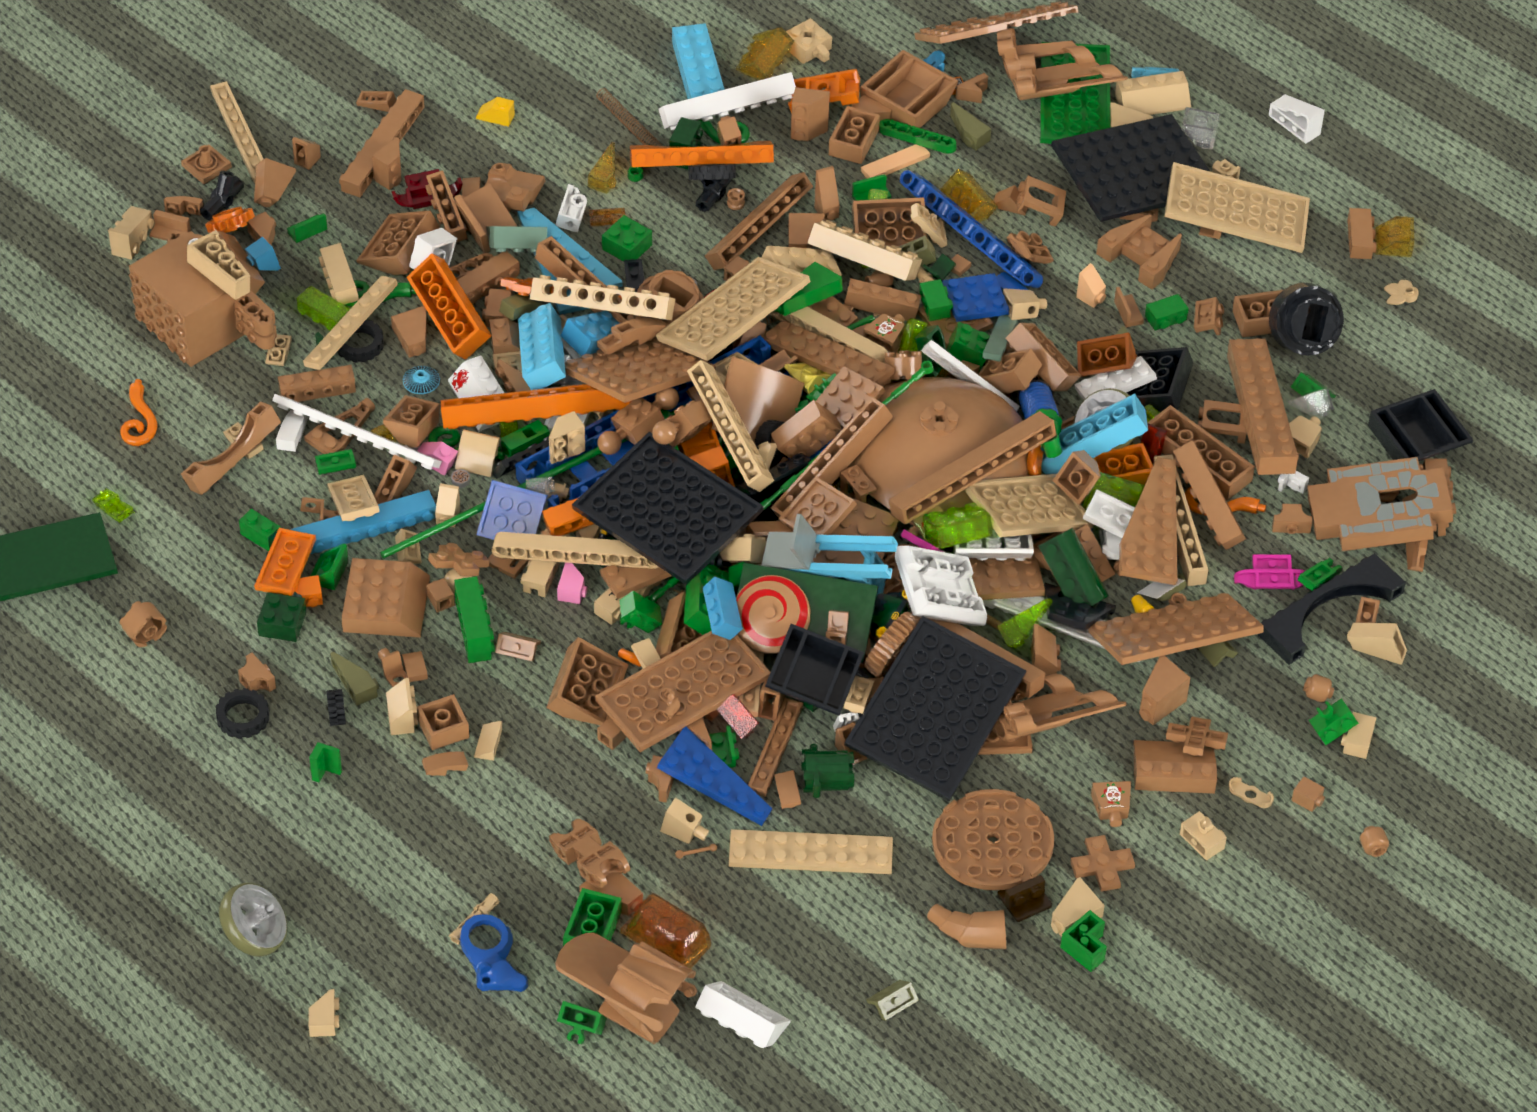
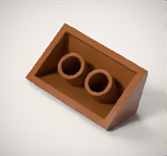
M1129 332L1077 341L1078 372L1082 375L1081 377L1130 369L1137 358Z

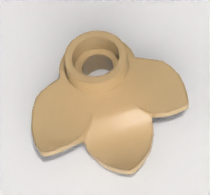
M1400 280L1398 284L1390 283L1384 287V290L1391 295L1387 300V304L1390 305L1414 302L1419 295L1418 289L1413 287L1412 283L1408 280Z

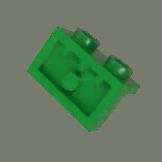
M727 725L726 732L712 733L709 736L712 751L729 768L736 767V760H739L738 748H734V744H736L735 732H731L730 725Z

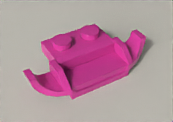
M1253 554L1252 569L1236 572L1234 574V583H1241L1254 590H1294L1303 586L1297 580L1299 575L1306 570L1292 569L1291 555Z

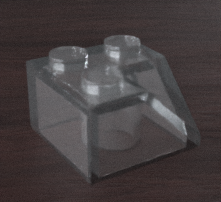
M1186 107L1181 130L1192 140L1195 146L1203 149H1213L1220 114Z

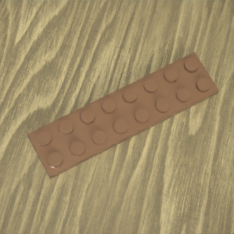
M785 320L762 336L771 346V349L778 352L784 349L789 357L792 358L796 355L798 361L830 375L833 373L837 375L845 366L880 385L895 374L893 366L802 327L795 326V324Z

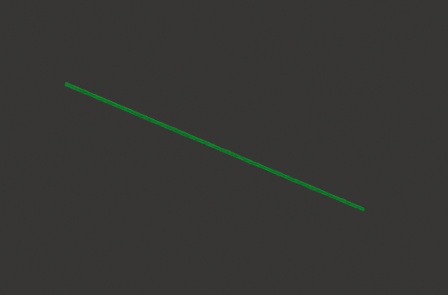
M870 315L846 328L853 330L871 323L875 318L873 315ZM675 410L671 411V416L675 415ZM599 447L592 449L516 487L529 489L602 454ZM486 501L381 551L382 558L385 559L482 512Z

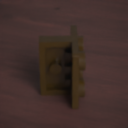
M1042 875L1010 889L997 892L998 897L1016 922L1052 908V903L1045 894V880Z

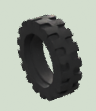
M736 164L689 165V179L718 180L736 178Z
M365 320L354 333L369 334L374 338L373 342L363 348H353L344 343L337 352L340 357L355 363L373 360L383 350V331L377 323L374 324V321Z
M243 688V690L235 689L231 693L229 691L225 694L224 698L221 697L219 699V704L216 705L218 727H221V731L227 733L230 737L234 736L242 739V737L250 738L252 735H258L261 730L266 728V723L269 722L268 702L264 700V696L261 693L258 694L253 689L252 691L248 688ZM238 704H251L259 710L258 716L247 723H235L226 717L227 712Z

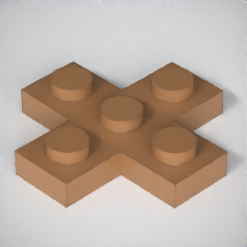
M455 543L439 545L438 552L429 553L428 561L435 568H454L460 576H479V568L488 567L490 561L481 551L465 553Z
M1191 717L1189 726L1169 723L1166 739L1176 743L1184 742L1183 753H1188L1192 756H1203L1205 746L1213 749H1225L1228 733L1209 730L1211 724L1209 719Z
M1105 835L1085 838V845L1089 855L1071 858L1075 878L1096 875L1100 891L1121 888L1117 871L1135 868L1130 848L1110 851Z

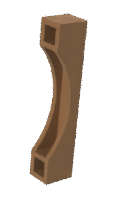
M259 402L247 413L240 434L228 449L212 459L193 462L181 473L191 491L201 495L207 492L228 470L233 468L239 460L249 454L251 449L261 443L270 432L276 429L281 421L271 405Z

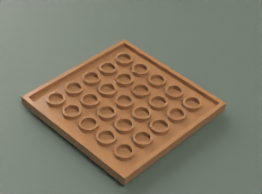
M654 337L641 345L634 341L630 345L609 355L599 349L596 353L584 354L577 359H569L565 362V371L567 375L626 403L692 381L687 370L703 359L662 343ZM703 360V361H705L706 363L712 365V366L714 367L715 371H716V365H713V364L709 363L708 361Z

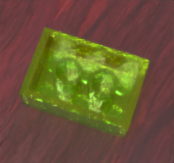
M976 503L965 504V507L961 508L951 507L944 512L935 511L927 516H923L925 538L938 549L993 536L990 513L976 506Z

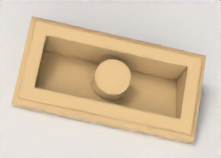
M400 529L395 536L396 544L418 533ZM419 542L397 552L398 561L421 564Z
M502 721L483 724L474 758L494 761L502 733Z

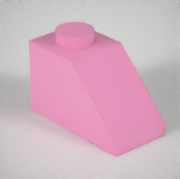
M423 442L417 450L420 453L442 461L440 468L432 467V469L444 476L455 463L458 453L457 450L444 442Z
M565 563L557 588L558 601L580 604L582 597L585 598L587 594L584 577L573 563Z

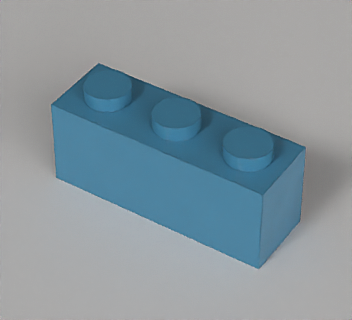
M714 577L703 587L712 634L731 640L743 629L733 583Z

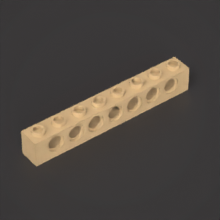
M540 275V278L533 277L530 294L531 300L672 320L675 298L669 297V293L659 292L658 295H652V291L641 290V293H637L634 288L624 287L623 291L618 290V286L607 285V288H603L600 283L590 282L589 286L584 285L585 281L579 280L568 283V279L557 277L556 281L550 280L551 276ZM553 285L554 292L551 294L550 287ZM568 288L571 289V294L569 296H567L566 294ZM587 290L588 296L584 299L583 293ZM604 292L605 299L601 301L600 296ZM619 295L622 296V301L620 304H618L617 298ZM638 297L639 304L635 306L634 300ZM653 300L656 301V307L654 309H652L651 303Z
M700 360L687 372L745 482L749 487L760 492L771 484L774 479L714 367Z

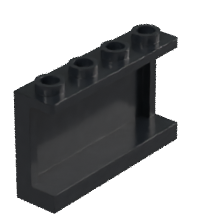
M803 453L796 454L792 458L769 469L774 481L759 492L749 487L746 482L739 485L740 491L761 503L778 491L780 486L793 475H797L811 461V458ZM784 492L774 499L771 505L752 522L778 520L779 518L772 511L771 507Z

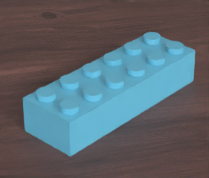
M706 23L672 27V44L687 99L725 90Z
M548 303L518 318L522 377L531 390L543 389L566 377L563 338L560 336L562 333L561 318L552 304Z
M1133 394L1062 429L1059 434L1062 448L1061 455L1055 458H1048L1041 445L1040 450L1044 452L1041 469L1044 474H1057L1074 451L1085 450L1094 459L1096 456L1109 452L1112 448L1125 444L1128 440L1141 436L1148 431L1146 410L1137 396Z

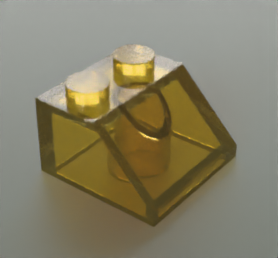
M1395 216L1375 228V255L1411 257L1414 247V217Z

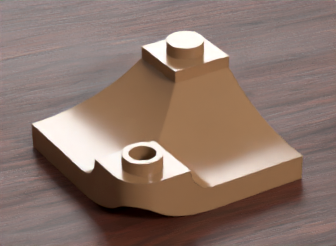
M496 163L488 172V180L485 186L489 183L492 185L508 212L511 209L524 212L528 204L532 205L545 183V176L517 171L511 164Z

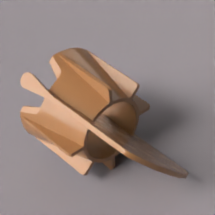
M585 933L567 942L560 950L555 962L556 969L560 973L605 998L599 1008L600 1014L653 1045L664 1036L680 1011L671 1000L676 991H682L686 997H693L697 994L695 985L684 981L686 978L694 979L696 975L695 970H691L644 942H641L640 945L634 944L631 951L628 952L598 934Z

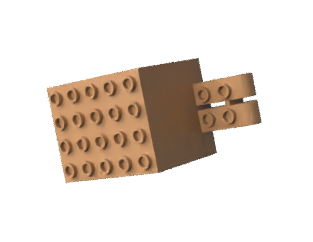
M170 231L167 234L166 245L129 265V277L132 283L131 290L134 296L133 303L135 305L136 318L140 322L143 321L150 332L153 331L161 342H165L171 352L177 353L183 363L186 362L190 367L244 335L248 337L250 342H254L261 349L268 350L275 346V338L277 337L275 313L251 290L250 293L239 299H233L187 262V245L203 237L202 235L194 234L192 231Z

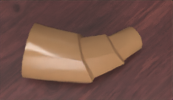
M935 904L928 912L927 918L929 921L938 926L939 930L944 934L959 941L964 947L1006 949L1004 910L974 912L970 915L958 911L951 912L941 905Z

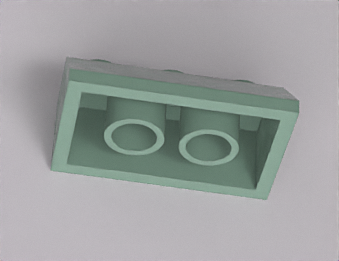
M486 226L490 248H495V252H506V248H513V252H524V248L531 249V252H536L538 243L547 239V227Z

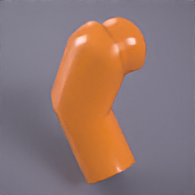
M623 648L619 650L618 656L638 667H642L633 652Z

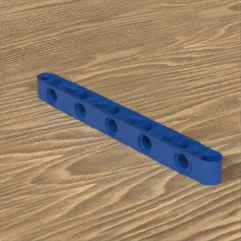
M909 170L904 171L900 175V183L916 198L924 197L925 205L1012 277L1031 288H1039L1042 285L1043 276L932 183Z

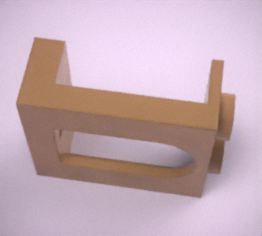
M1027 176L1025 181H1021L1018 187L1020 193L1016 200V204H1018L1017 212H1020L1025 205L1049 215V225L1056 226L1063 217L1066 191ZM1036 187L1054 194L1052 205L1034 198L1029 193V188Z
M1204 400V406L1200 407L1198 417L1202 418V421H1198V425L1209 433L1238 436L1237 443L1245 444L1247 431L1241 404ZM1211 410L1240 413L1239 425L1214 422L1209 420L1206 414Z
M857 464L841 471L840 492L868 504L866 502V495L877 491L875 485ZM848 484H849V485L852 487V489H853V492H851V493H849V494H848Z

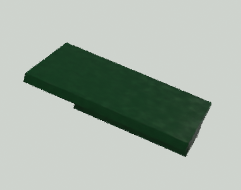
M100 512L0 535V601L118 574Z
M748 563L743 564L738 593L747 583L762 576L777 575L793 581L803 590L809 601L811 620L808 630L826 637L829 610L849 612L846 645L864 652L861 663L864 664L878 586Z

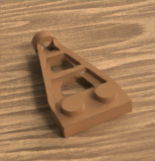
M365 398L357 406L335 417L344 421L352 416L358 420L354 425L361 428L370 416V413L375 410V405L369 398ZM322 423L304 436V440L321 453L328 454L343 451L355 435L352 434L351 437L343 435L341 439L337 440L327 433L331 429L325 427L326 423Z

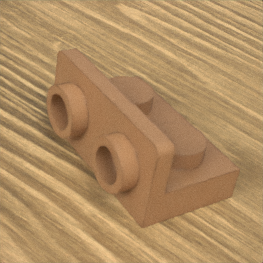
M1217 297L1196 301L1194 318L1196 333L1214 329L1216 335H1221L1224 307L1222 303H1219Z

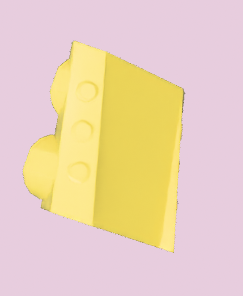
M805 363L785 364L784 366L794 379L804 383L803 390L807 394H810L815 389V384L819 386L823 383L822 378L828 379L831 376Z

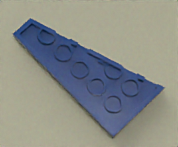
M687 727L681 730L658 763L657 768L761 826L773 809Z

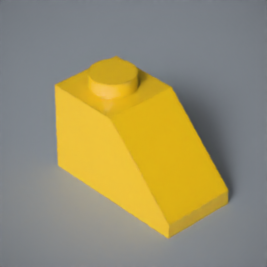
M496 97L481 106L476 119L509 127L515 115L514 100Z

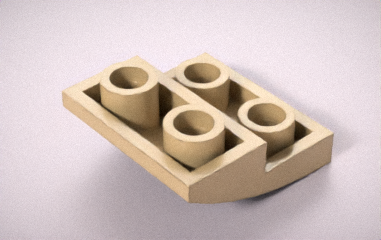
M463 430L455 469H463L470 473L491 477L493 475L495 457L498 455L500 438Z

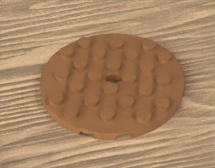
M987 789L967 793L965 797L957 801L953 800L943 809L942 814L936 819L933 827L932 845L940 866L957 881L983 890H1005L1037 877L1045 869L1053 854L1054 831L1048 816H1045L1040 807L1027 798L1025 800L1016 796V793L1006 790ZM990 837H995L998 840L992 843V841H989L988 839Z

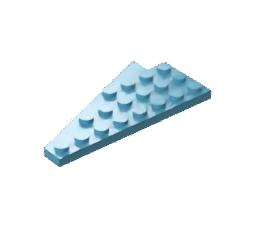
M536 208L526 209L524 212L517 211L522 227H547V238L552 236L606 286H623L620 278ZM537 261L542 274L551 276L550 280L556 281L557 278ZM569 289L566 292L567 296L571 294ZM555 303L560 315L588 309Z

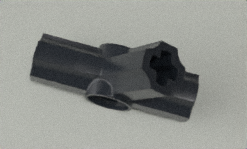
M224 170L220 171L217 186L212 191L210 199L200 209V214L204 219L210 221L213 219L212 216L220 213L223 208L228 209L232 205L234 197L244 188V183L234 173Z
M732 179L701 180L704 189L696 200L695 206L702 212L709 211L717 199L721 200L723 198L726 187Z

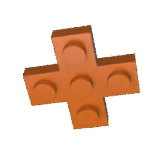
M505 277L501 279L500 286L506 287V290L516 291L518 295L529 296L531 294L533 278L517 279ZM553 285L550 287L551 294L554 292Z

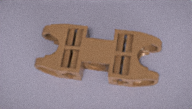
M575 819L571 822L573 830L570 833H552L548 836L551 846L558 857L568 865L576 861L580 875L598 888H603L607 885L605 877L613 872L626 874L630 871L629 863L622 851L610 841L601 846L598 831L581 819Z

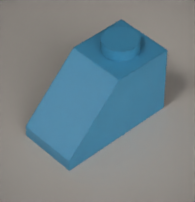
M263 237L245 248L248 255L246 259L251 266L255 265L259 270L278 271L281 269L273 247Z

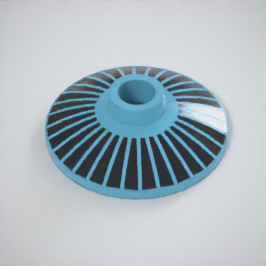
M427 366L413 367L403 376L404 387L415 394L430 393L440 383L437 371Z

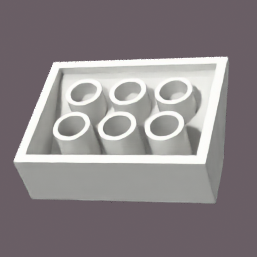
M954 530L953 554L977 558L978 560L996 558L1003 561L1007 560V558H1015V560L1024 561L1026 558L1031 559L1034 553L1031 534L999 537L995 530Z

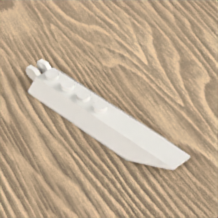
M1044 597L983 600L984 605L991 609H1000L1005 613L1016 615L1024 620L1053 629L1058 633L1066 634L1105 649L1088 632V629L1083 631L1047 619Z

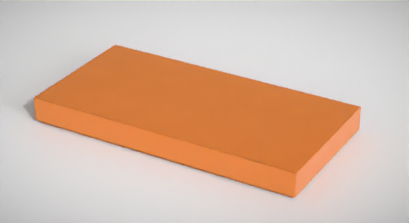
M279 528L254 585L255 590L293 596L316 541V535Z

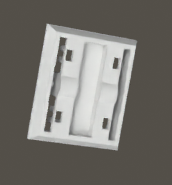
M913 546L897 547L895 560L913 616H924L930 619L971 626H984L986 624L987 613L982 598L978 597L972 579L973 570L969 557Z

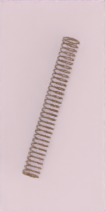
M606 89V90H605L606 93H609V94H607V95L604 97V99H605L608 95H611V96H609V97H613V98H611V99H613V101H615V103H617V105H618V103H619V107H620V105H621V108L617 111V113H618V112L622 109V104H620V102H618V100H616V98H614V96H612V94H610V92H608V90ZM599 96L598 99L605 105V103L602 101V97L600 99ZM614 112L613 115H615V117H617L630 130V128L625 124V120L623 122V119L621 120V117L619 118V115L617 116V114H615ZM628 113V114H629L628 117H629V116H632V117H630V118L628 119V121H629L631 118H634V119H632V120L629 122V124H630L633 120H636V121H634V122H636V124H638V126H640V128H642V130H643V128H644V132H645V130H646V134H647V129H645V127H643V125H641V123H639V121H637V119H635V117H633V115H630L631 113Z

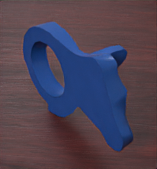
M484 914L475 915L468 919L463 925L460 934L462 950L476 972L477 988L481 991L511 990L522 992L528 988L527 976L518 972L506 959L513 944V935L510 928L499 918ZM490 925L500 933L501 940L494 948L484 950L475 947L470 942L469 934L477 926Z

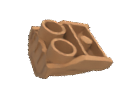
M1020 231L1017 235L1010 233L1006 237L1010 247L1022 258L1042 264L1054 261L1047 246L1042 245V239L1036 233L1028 235L1026 232Z

